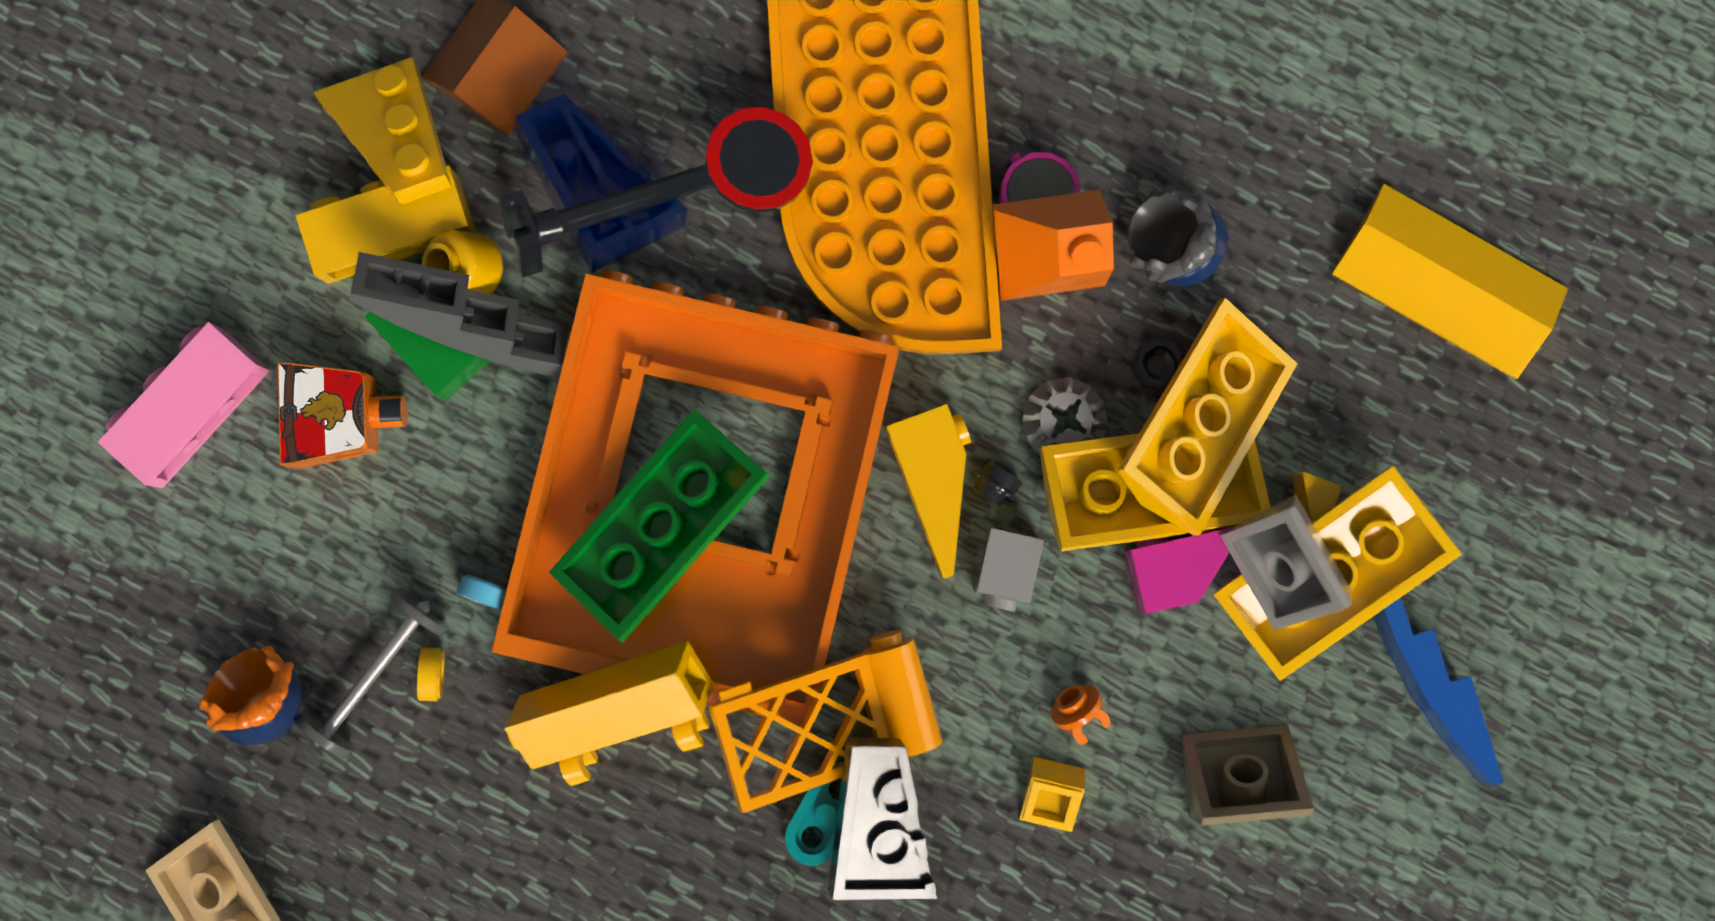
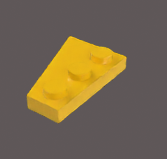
M412 57L313 92L325 111L334 119L344 135L366 159L369 166L400 205L452 187L422 78Z

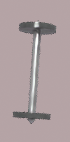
M396 589L392 594L391 600L408 617L326 722L307 711H301L296 717V725L315 742V746H321L342 758H348L354 751L352 743L337 731L339 726L419 624L440 636H443L448 630V625L430 610L429 601L419 602L411 595L399 589Z

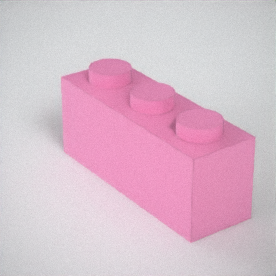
M207 322L204 327L200 326L193 329L185 336L179 346L181 352L167 367L162 366L149 375L142 387L144 392L131 406L121 408L109 419L106 424L108 431L98 441L105 450L144 485L163 488L270 372L262 362L225 329L210 322Z

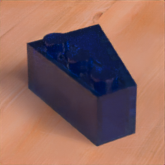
M564 93L515 116L517 138L557 211L653 181L650 178L651 174L639 163L636 165L613 143V139ZM676 198L570 232V235L591 273L684 227L688 208Z

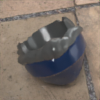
M1173 186L1164 187L1160 193L1151 194L1130 216L1127 241L1130 244L1129 251L1132 253L1130 265L1132 268L1144 269L1147 272L1149 281L1164 282L1173 286H1190L1204 281L1217 270L1225 256L1228 246V232L1225 222L1216 209L1207 202L1203 194L1192 196L1183 191L1176 190Z

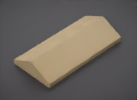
M219 819L207 825L145 870L176 921H281Z

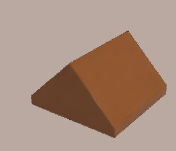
M477 0L422 78L508 137L568 52L515 5L501 0Z

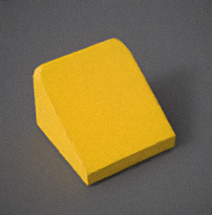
M1300 472L1292 476L1295 494L1312 522L1336 505L1341 489H1339L1340 485L1306 472Z
M1033 757L1019 820L1072 832L1085 791V769Z

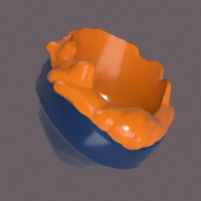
M270 645L260 649L255 647L249 648L224 661L209 681L205 695L199 703L200 710L208 713L206 725L214 731H219L231 742L240 745L269 743L288 735L295 725L296 717L299 715L302 699V683L293 670L294 664L292 662H284Z

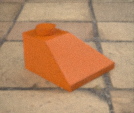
M1100 190L993 204L998 285L1001 301L1103 287L1106 285L1114 270L1113 224Z

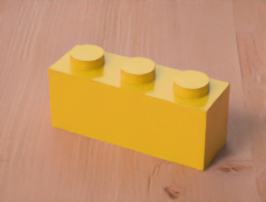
M449 165L446 166L452 187L403 205L399 204L381 180L364 185L360 189L361 194L343 200L336 196L326 197L311 203L309 211L295 216L314 276L329 284L354 276L359 252L403 260L424 253L432 238L440 232L449 230L476 231L459 176Z

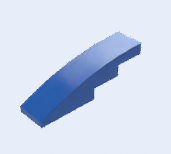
M1400 597L1373 617L1382 641L1408 692L1439 738L1478 782L1490 785L1504 783L1472 677L1466 675L1448 677L1434 629L1412 631L1402 597Z

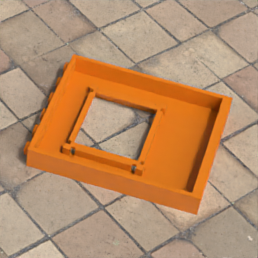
M603 269L600 277L585 274L491 652L587 674L688 641L713 681L707 701L708 704L719 702L716 691L746 681L750 682L752 690L825 666L900 347L889 344L890 336L883 333L861 330L859 337L839 333V325L828 320L808 318L807 325L786 320L788 313L776 308L757 306L755 313L736 309V301L728 297L706 293L704 301L684 297L685 289L673 284L654 281L652 289L633 285V277L630 275ZM645 374L805 411L771 554L712 541L623 643L618 641L549 573L552 567L615 498ZM821 682L809 685L807 687L815 691H818ZM799 689L786 693L776 715L793 724L801 725L814 697ZM772 699L757 703L756 705L767 709ZM745 707L743 709L738 710L754 715L763 716L762 714L752 710L749 707Z

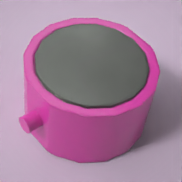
M1042 152L1029 153L1021 158L1019 153L1010 158L1013 164L1008 168L1000 186L998 204L1079 193L1081 185L1075 170L1065 159L1052 153Z

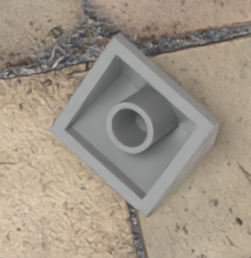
M1296 494L1220 535L1274 630L1341 611L1352 604L1351 589Z

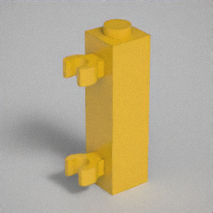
M685 641L519 696L504 729L508 734L511 745L521 753L531 770L559 761L562 776L569 785L573 786L590 780L591 775L585 766L597 763L598 756L595 750L658 730L672 727L673 737L683 752L702 747L704 740L698 731L708 729L710 726L704 710L713 681L690 643Z

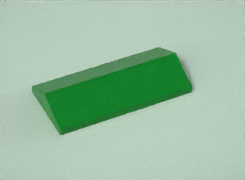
M693 409L552 567L549 573L618 641L623 643L765 483L770 475L699 412Z

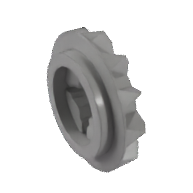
M1071 377L1049 380L1038 387L1027 400L1022 416L1026 439L1039 454L1041 446L1104 438L1108 426L1105 402L1093 390L1091 385L1074 380ZM1078 401L1080 404L1076 409L1077 413L1074 420L1085 433L1083 434L1079 430L1075 432L1073 429L1067 428L1062 434L1059 433L1053 439L1051 435L1055 431L1054 426L1057 419L1052 415V411L1046 408V405L1052 409L1057 408L1060 411H1064Z

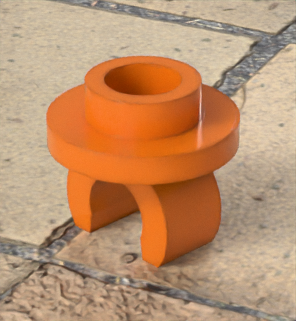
M1074 685L1066 688L1057 696L1051 710V718L1056 726L1062 730H1067L1081 745H1085L1088 742L1086 736L1082 733V726L1093 718H1096L1105 728L1111 725L1108 714L1101 708L1102 696L1091 685Z

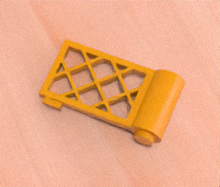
M901 630L884 632L869 639L871 647L865 649L860 654L752 690L750 682L746 681L716 691L719 702L708 705L738 810L746 813L842 778L844 762L835 765L834 763L838 755L845 758V751L842 750V747L856 720L871 727L874 738H900L907 748L908 757L928 752L943 743V739L913 637H902ZM855 670L860 690L849 709L828 698L827 695L838 675ZM823 681L818 691L807 687ZM798 689L814 697L800 727L776 715L786 693ZM772 699L767 709L756 705L757 703ZM823 703L846 714L832 744L809 732ZM864 705L868 718L860 715ZM745 707H749L763 715L748 745L732 737L726 714ZM773 720L797 732L782 762L758 750ZM805 738L829 749L820 769L807 775L791 767ZM735 745L745 750L740 762ZM754 756L778 767L768 789L749 795L744 775ZM788 773L798 777L783 783Z

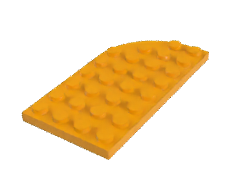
M767 0L774 110L784 113L799 124L810 142L813 159L806 187L795 201L780 208L788 249L804 282L818 301L846 326L858 333L861 330H870L890 336L889 344L899 346V350L921 354H962L1001 351L1002 337L978 0Z

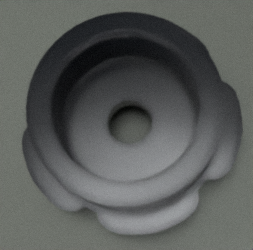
M989 458L980 471L974 468L973 474L980 478L974 488L1000 506L1006 497L1013 502L1018 499L1014 495L1023 482Z

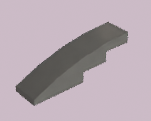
M359 252L350 302L401 328L447 347L502 365L555 378L560 377L565 358L568 324L518 314L520 300L469 290L470 275Z

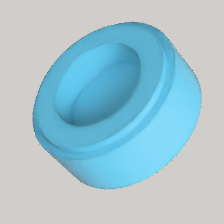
M466 574V576H462L456 594L502 611L507 589Z

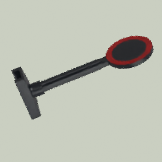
M765 107L745 108L725 117L711 133L705 155L706 163L704 165L558 211L553 207L533 213L522 189L502 195L500 197L504 227L508 239L514 237L522 278L543 272L541 246L564 239V234L708 188H715L721 197L736 208L755 213L779 210L795 201L808 183L813 164L810 142L799 124L784 113Z

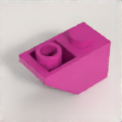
M1231 528L1202 532L1201 535L1197 536L1189 534L1190 537L1169 541L1168 537L1136 541L1137 549L1124 551L1138 614H1148L1199 602L1230 553L1220 535Z

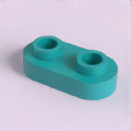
M831 782L807 790L787 826L785 833L786 848L789 854L801 864L816 866L832 858L839 799L834 798L829 792ZM809 826L818 827L823 833V840L816 846L807 845L803 841L802 833Z

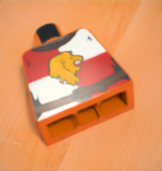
M278 363L280 465L302 469L379 451L378 428L406 427L408 409L405 396H377V379L367 373L293 363Z

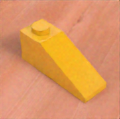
M945 404L886 426L887 436L941 580L954 575L966 452L963 446L971 443L969 432L961 413L952 416L948 405Z

